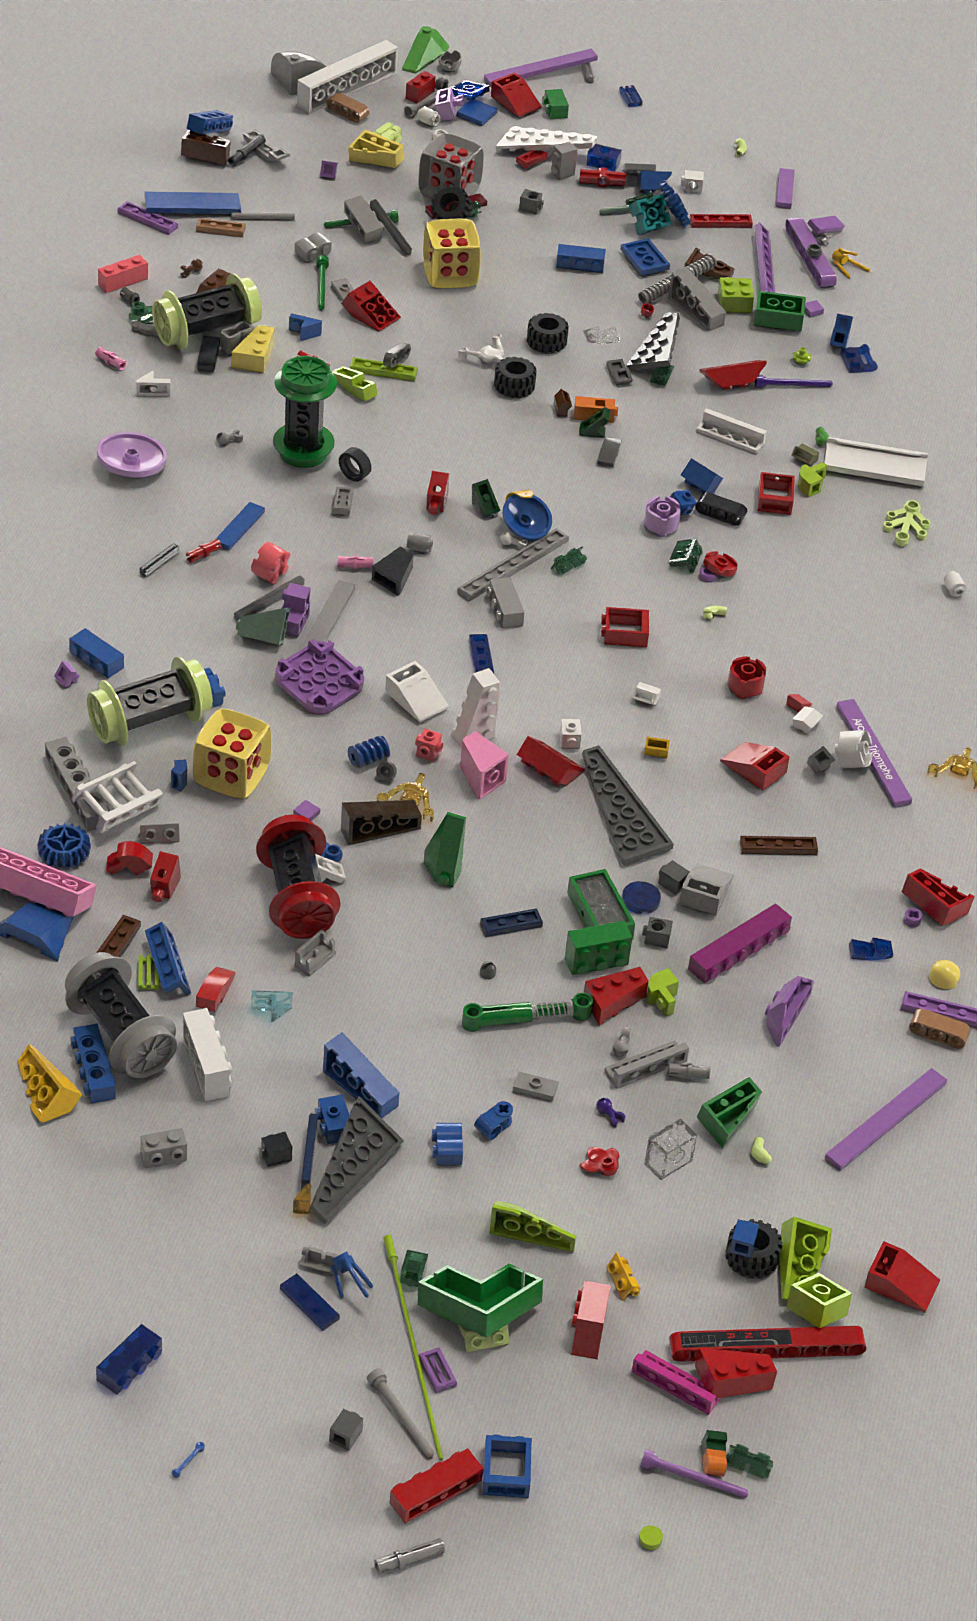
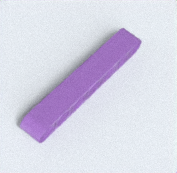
M802 217L786 219V231L819 287L835 286L837 282L836 274L823 251L816 258H812L806 253V249L810 244L818 243Z

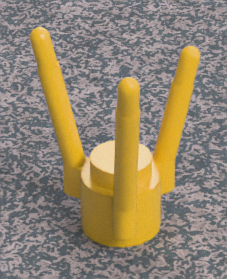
M839 248L832 254L833 264L837 265L848 278H851V276L841 266V264H845L847 261L868 272L870 271L866 266L848 257L847 254L857 256L858 254Z

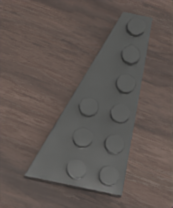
M360 1096L354 1102L309 1208L324 1224L404 1142Z

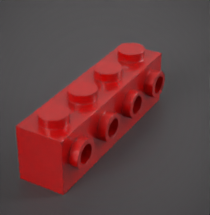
M468 1448L461 1452H455L449 1459L437 1462L427 1471L419 1472L410 1480L395 1485L390 1490L389 1503L402 1521L407 1523L481 1482L484 1468Z

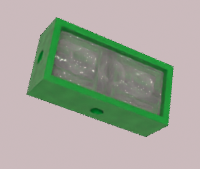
M606 869L569 877L567 894L585 928L625 920L633 940L635 922Z

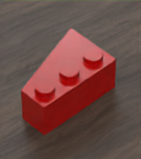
M641 967L585 981L584 993L589 994L593 998L592 1014L599 1026L609 1017L618 1015L620 1010L625 1007L629 1008L646 997L649 980Z

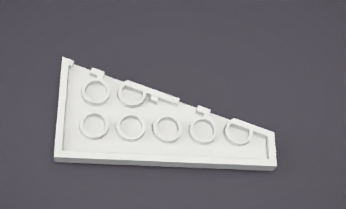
M515 126L496 145V152H501L502 149L510 148V151H516V149L524 148L526 151L549 150V147H554L568 141L577 149L593 148L597 143V136L590 134L579 135L574 132H552L546 129H524Z

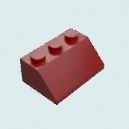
M530 736L526 737L516 754L522 758L520 762L528 767L533 765L536 767L535 771L542 776L548 775L550 777L549 780L558 786L560 783L567 786L585 771V768L554 748Z

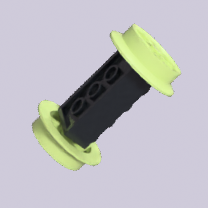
M230 274L227 277L226 286L180 298H177L169 290L165 291L162 299L154 301L152 315L156 332L165 346L175 345L178 349H185L189 335L241 321H248L250 324L259 322L262 317V305L258 290L249 277L240 279L238 275Z
M175 657L172 660L170 671L113 689L107 681H100L97 690L87 695V710L93 729L103 743L115 741L119 746H124L128 741L129 730L183 712L186 713L191 721H199L202 712L211 709L213 699L209 680L200 663L196 660L185 662L181 657Z

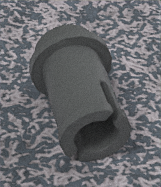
M127 287L121 289L120 292L122 293H120V296L128 300L129 304L136 305L139 303L140 297L138 293H133Z

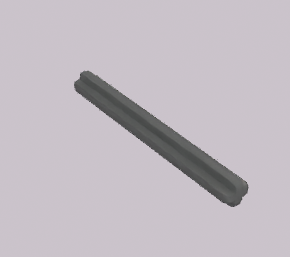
M376 199L371 200L370 207L405 255L411 254V246Z
M301 575L293 578L234 612V619L238 621L242 616L258 612L282 598L284 589H287L290 583L303 586L305 579Z

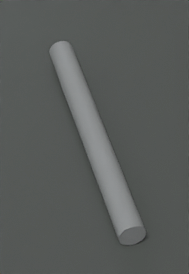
M231 213V218L295 220V213Z

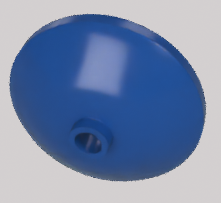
M514 494L507 499L503 506V520L508 529L516 536L526 540H538L550 531L552 526L551 512L548 506L537 496L521 498Z

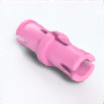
M102 347L96 350V357L104 360L106 364L113 365L119 370H123L126 367V361L117 357L114 352H109Z
M354 555V557L338 556L337 567L372 569L373 557H357V555Z

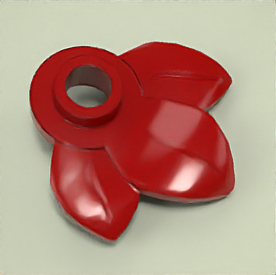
M591 1147L587 1150L589 1159L579 1164L580 1168L587 1172L595 1173L600 1171L604 1176H612L616 1174L619 1168L618 1159L620 1155L615 1148H609L605 1151L600 1147Z

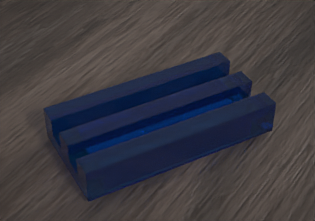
M631 85L630 88L628 86H625V88L623 86L619 87V92L628 107L642 106L643 100L634 85Z

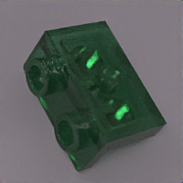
M697 538L677 541L669 559L670 567L687 566L689 573H694L700 556L703 553L702 546L699 545Z

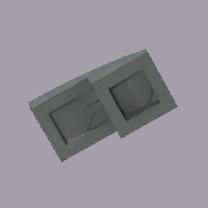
M623 359L607 361V369L616 384L633 381L629 368L625 367Z
M605 437L597 464L614 467L622 440Z

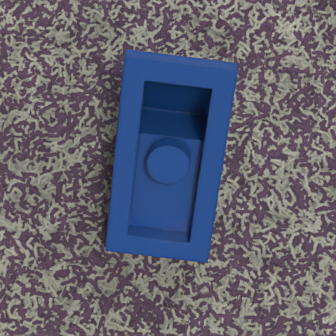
M291 313L289 316V330L299 332L300 341L321 336L322 320Z

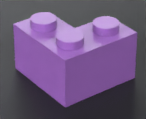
M290 583L288 588L284 589L282 593V600H284L282 608H291L286 635L299 637L310 616V587Z

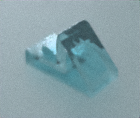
M252 990L251 1010L271 1011V1022H274L292 1009L293 992Z

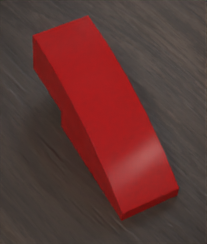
M215 967L206 977L196 995V1007L201 1009L207 1008L209 1011L215 1012L219 1003L223 1002L236 972Z

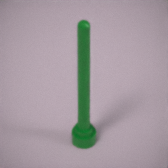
M397 209L387 212L393 223L399 221ZM349 219L326 221L324 223L326 228L352 225Z
M321 255L316 259V266L319 268L318 308L323 310L325 308V272L329 266V259L327 256Z

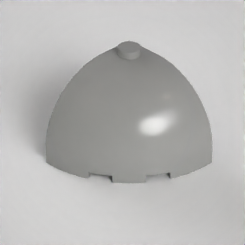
M293 51L279 52L274 54L272 58L271 74L290 95L297 94L298 79L321 70L326 66L317 58L305 53Z

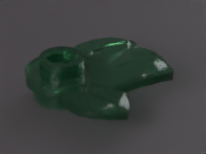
M140 301L134 302L129 313V320L132 323L140 321L148 325L153 324L152 306H145V303Z

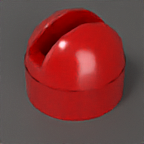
M648 303L643 304L641 315H644L646 318L651 317L654 307Z

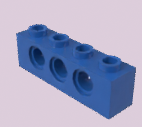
M219 110L190 113L186 129L200 134L230 131L233 126V115Z
M98 1023L74 1027L70 1042L72 1049L76 1048V1052H74L76 1064L81 1066L79 1068V1076L81 1080L85 1081L83 1083L85 1096L89 1095L91 1104L116 1099L115 1082Z

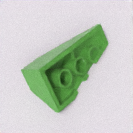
M422 26L417 33L402 70L411 73L421 71L427 67L429 62L436 61L438 56L443 55L449 49L448 43L436 29Z

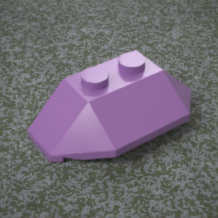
M801 976L795 977L784 984L781 991H776L773 1004H768L765 1011L767 1016L766 1026L777 1046L780 1047L811 996L813 980Z

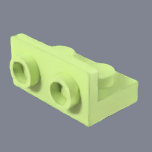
M508 1324L488 1337L480 1336L458 1325L464 1337L467 1352L509 1344Z

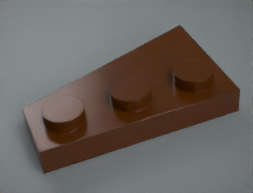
M695 248L686 261L685 267L708 254L704 255L700 253V249ZM717 260V266L703 274L717 279L732 277L735 268Z

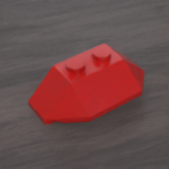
M767 361L741 362L702 368L699 371L713 384L722 387L723 390L732 389L733 385L746 387L748 383L755 381L767 364Z

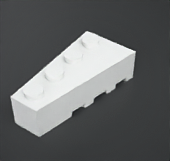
M489 668L473 673L466 691L468 696L462 702V713L458 715L456 720L457 727L453 728L452 735L461 747L464 737L475 731L486 739L495 737L500 681Z

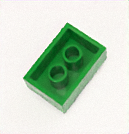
M758 290L754 325L802 331L806 297Z
M625 920L568 931L564 958L572 975L629 965L632 935Z

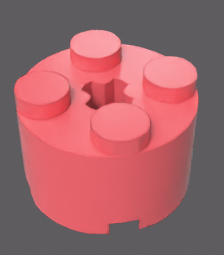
M266 542L257 552L259 554L258 559H253L251 572L274 585L279 575H284L289 568L287 562L291 554L271 542Z

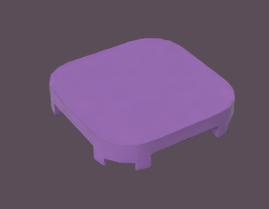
M315 638L309 640L308 646L286 660L281 658L275 671V680L279 687L304 709L318 715L332 712L362 691L365 678L363 668L361 666L356 668L334 649L333 642L328 640V643L315 641Z

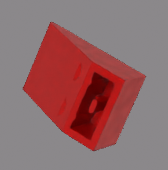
M514 72L492 81L491 97L516 116L521 117L542 108L526 81Z
M371 280L348 293L341 303L352 317L378 332L401 318Z
M744 742L720 759V762L763 791L787 773L790 757L776 747Z
M883 1241L868 1271L864 1288L926 1313L940 1283V1279L904 1249Z

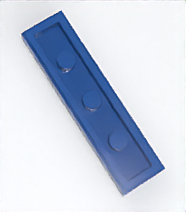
M249 502L216 537L220 541L218 546L221 545L223 549L229 551L264 514L265 507Z

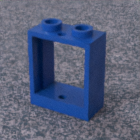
M499 1434L486 1435L482 1495L529 1498L532 1438L501 1436ZM491 1451L525 1453L524 1477L490 1475Z

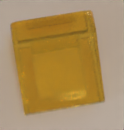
M306 1184L294 1198L293 1213L295 1214L310 1213V1184Z

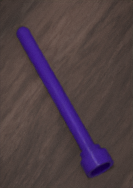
M759 374L754 384L755 388H762L766 385L831 387L833 382L831 380L766 378V376Z

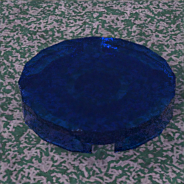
M636 881L625 886L622 891V900L629 911L637 914L647 912L648 914L659 907L661 893L653 884Z

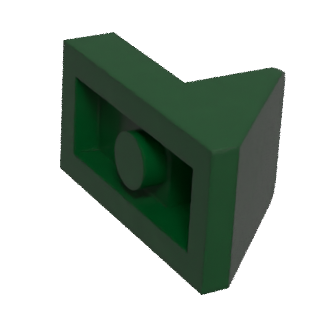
M604 407L581 422L579 434L581 436L604 438L605 425L609 422L610 410Z
M488 479L472 484V505L478 504L483 518L501 511Z

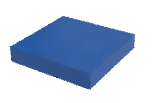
M472 98L457 111L456 116L483 126L497 113L498 108Z

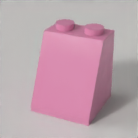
M475 731L462 740L460 768L477 798L481 799L506 782L509 754Z

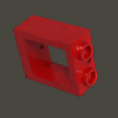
M761 472L757 511L791 515L794 503L795 476ZM764 488L788 491V497L763 494Z
M606 607L605 614H602L601 625H604L601 627V637H604V644L648 646L649 610ZM610 624L640 626V631L610 629Z

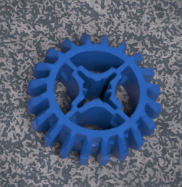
M57 823L55 827L49 826L48 830H43V833L40 834L37 848L39 856L42 857L43 862L48 863V866L54 865L55 868L61 866L63 869L69 866L72 869L73 865L79 866L80 862H85L86 857H89L91 843L89 835L85 830H81L80 826L74 827L73 823L70 825H66V823L59 825Z

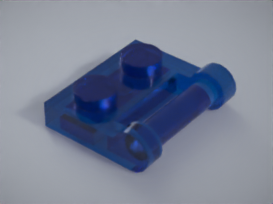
M863 344L860 347L841 348L840 354L849 373L877 370L878 365L873 360L867 344ZM860 355H864L868 364H864Z

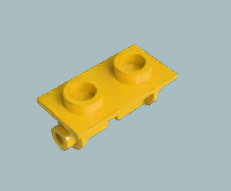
M616 1252L606 1267L621 1299L625 1300L628 1294H632V1296L639 1295L641 1288L635 1277H629L632 1276L633 1272L628 1264V1260L620 1257L618 1252Z

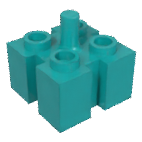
M663 194L653 196L648 200L647 198L637 200L629 205L632 217L636 216L637 219L634 225L638 235L652 230L664 229L672 224L669 212L665 213L664 210L667 204Z

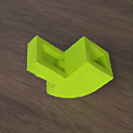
M821 462L812 467L804 464L800 468L797 485L804 495L811 497L821 492L827 465Z
M669 968L652 975L647 990L648 1004L656 1003L657 1007L666 1016L674 1014L676 1000L673 996L677 995L679 985L678 979Z

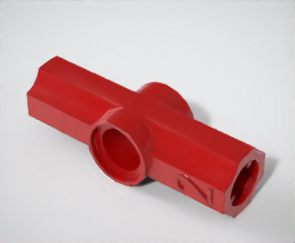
M604 167L598 170L580 169L579 183L597 184L601 188H605L608 185L625 186L626 172L609 171Z

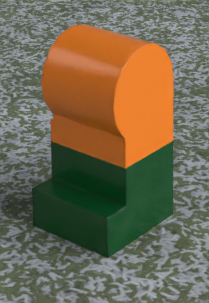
M706 1431L701 1441L703 1471L705 1475L725 1476L727 1468V1432Z

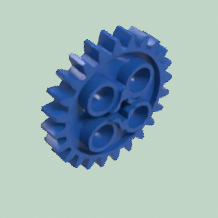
M666 180L660 182L661 194L664 195L671 214L681 222L683 227L691 224L687 216L689 214L678 193L674 191L672 186H669Z

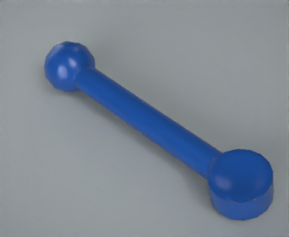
M197 1442L194 1451L178 1468L172 1470L173 1477H179L183 1468L198 1452L204 1451L205 1444L203 1442Z

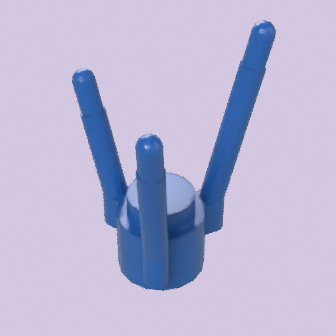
M346 1251L333 1258L334 1265L330 1267L334 1273L339 1297H344L338 1272L340 1270L341 1274L349 1271L363 1295L368 1298L369 1294L355 1271L370 1288H373V1284L355 1263L353 1257L349 1256Z

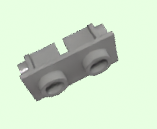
M179 823L140 825L141 844L180 842Z
M311 1245L303 1247L300 1266L334 1275L330 1266L334 1265L332 1259L337 1257L338 1254L328 1251L325 1253L323 1250L311 1247Z

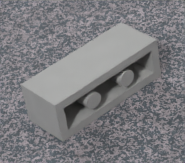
M362 195L345 200L344 213L364 243L367 244L381 239L384 231L383 224L378 221L375 212L370 209L368 202L364 200Z
M511 577L491 579L490 585L487 587V596L491 598L492 609L496 610L497 621H500L502 628L523 626L525 612Z

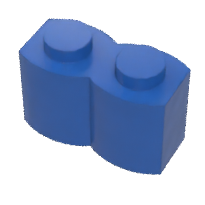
M436 1123V1129H432L431 1135L432 1142H436V1145L432 1146V1158H436L437 1165H462V1123Z

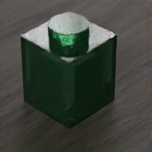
M412 1250L406 1251L401 1269V1284L418 1287V1282L425 1277L428 1254Z

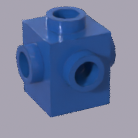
M678 490L670 496L680 504V515L690 514L697 504L689 490Z

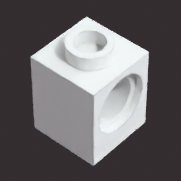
M685 170V176L681 177V185H684L683 192L702 193L704 172Z

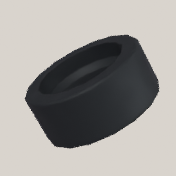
M357 447L347 449L340 455L338 461L342 473L352 481H361L371 472L372 465L370 459L365 452ZM351 459L357 463L360 471L353 466Z

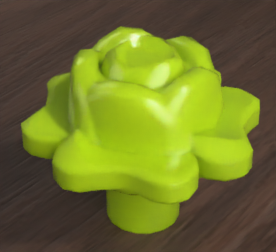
M801 347L797 352H793V360L796 363L803 365L807 361H811V354L806 351V348Z

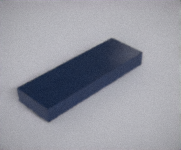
M537 908L480 919V924L486 937L543 927V921Z

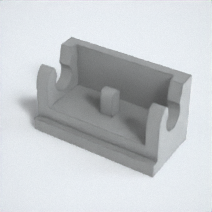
M321 929L295 951V967L308 976L314 974L336 955L334 939L332 938L328 942L326 940V932Z

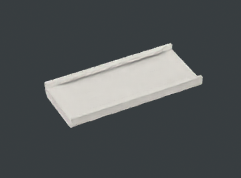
M828 437L824 463L827 465V471L924 487L928 453Z

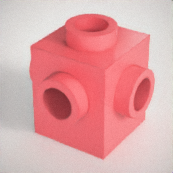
M424 728L421 735L418 734L415 740V745L417 746L416 756L434 762L437 755L443 749L444 743L441 742L442 734Z

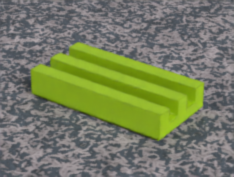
M139 955L138 990H159V975L156 966L155 985H151V963H154L151 955H147V958ZM143 963H147V985H143Z

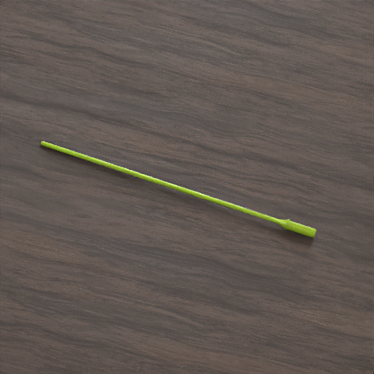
M385 1235L383 1239L388 1256L387 1260L393 1267L438 1458L443 1460L397 1269L398 1256H396L392 1236Z

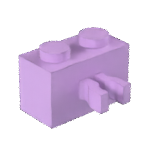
M451 87L437 90L435 106L440 115V121L454 118L456 106L464 105L463 94L454 97Z

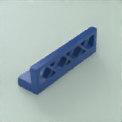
M163 922L145 930L163 990L167 994L179 987L185 995L190 994V986L171 931Z

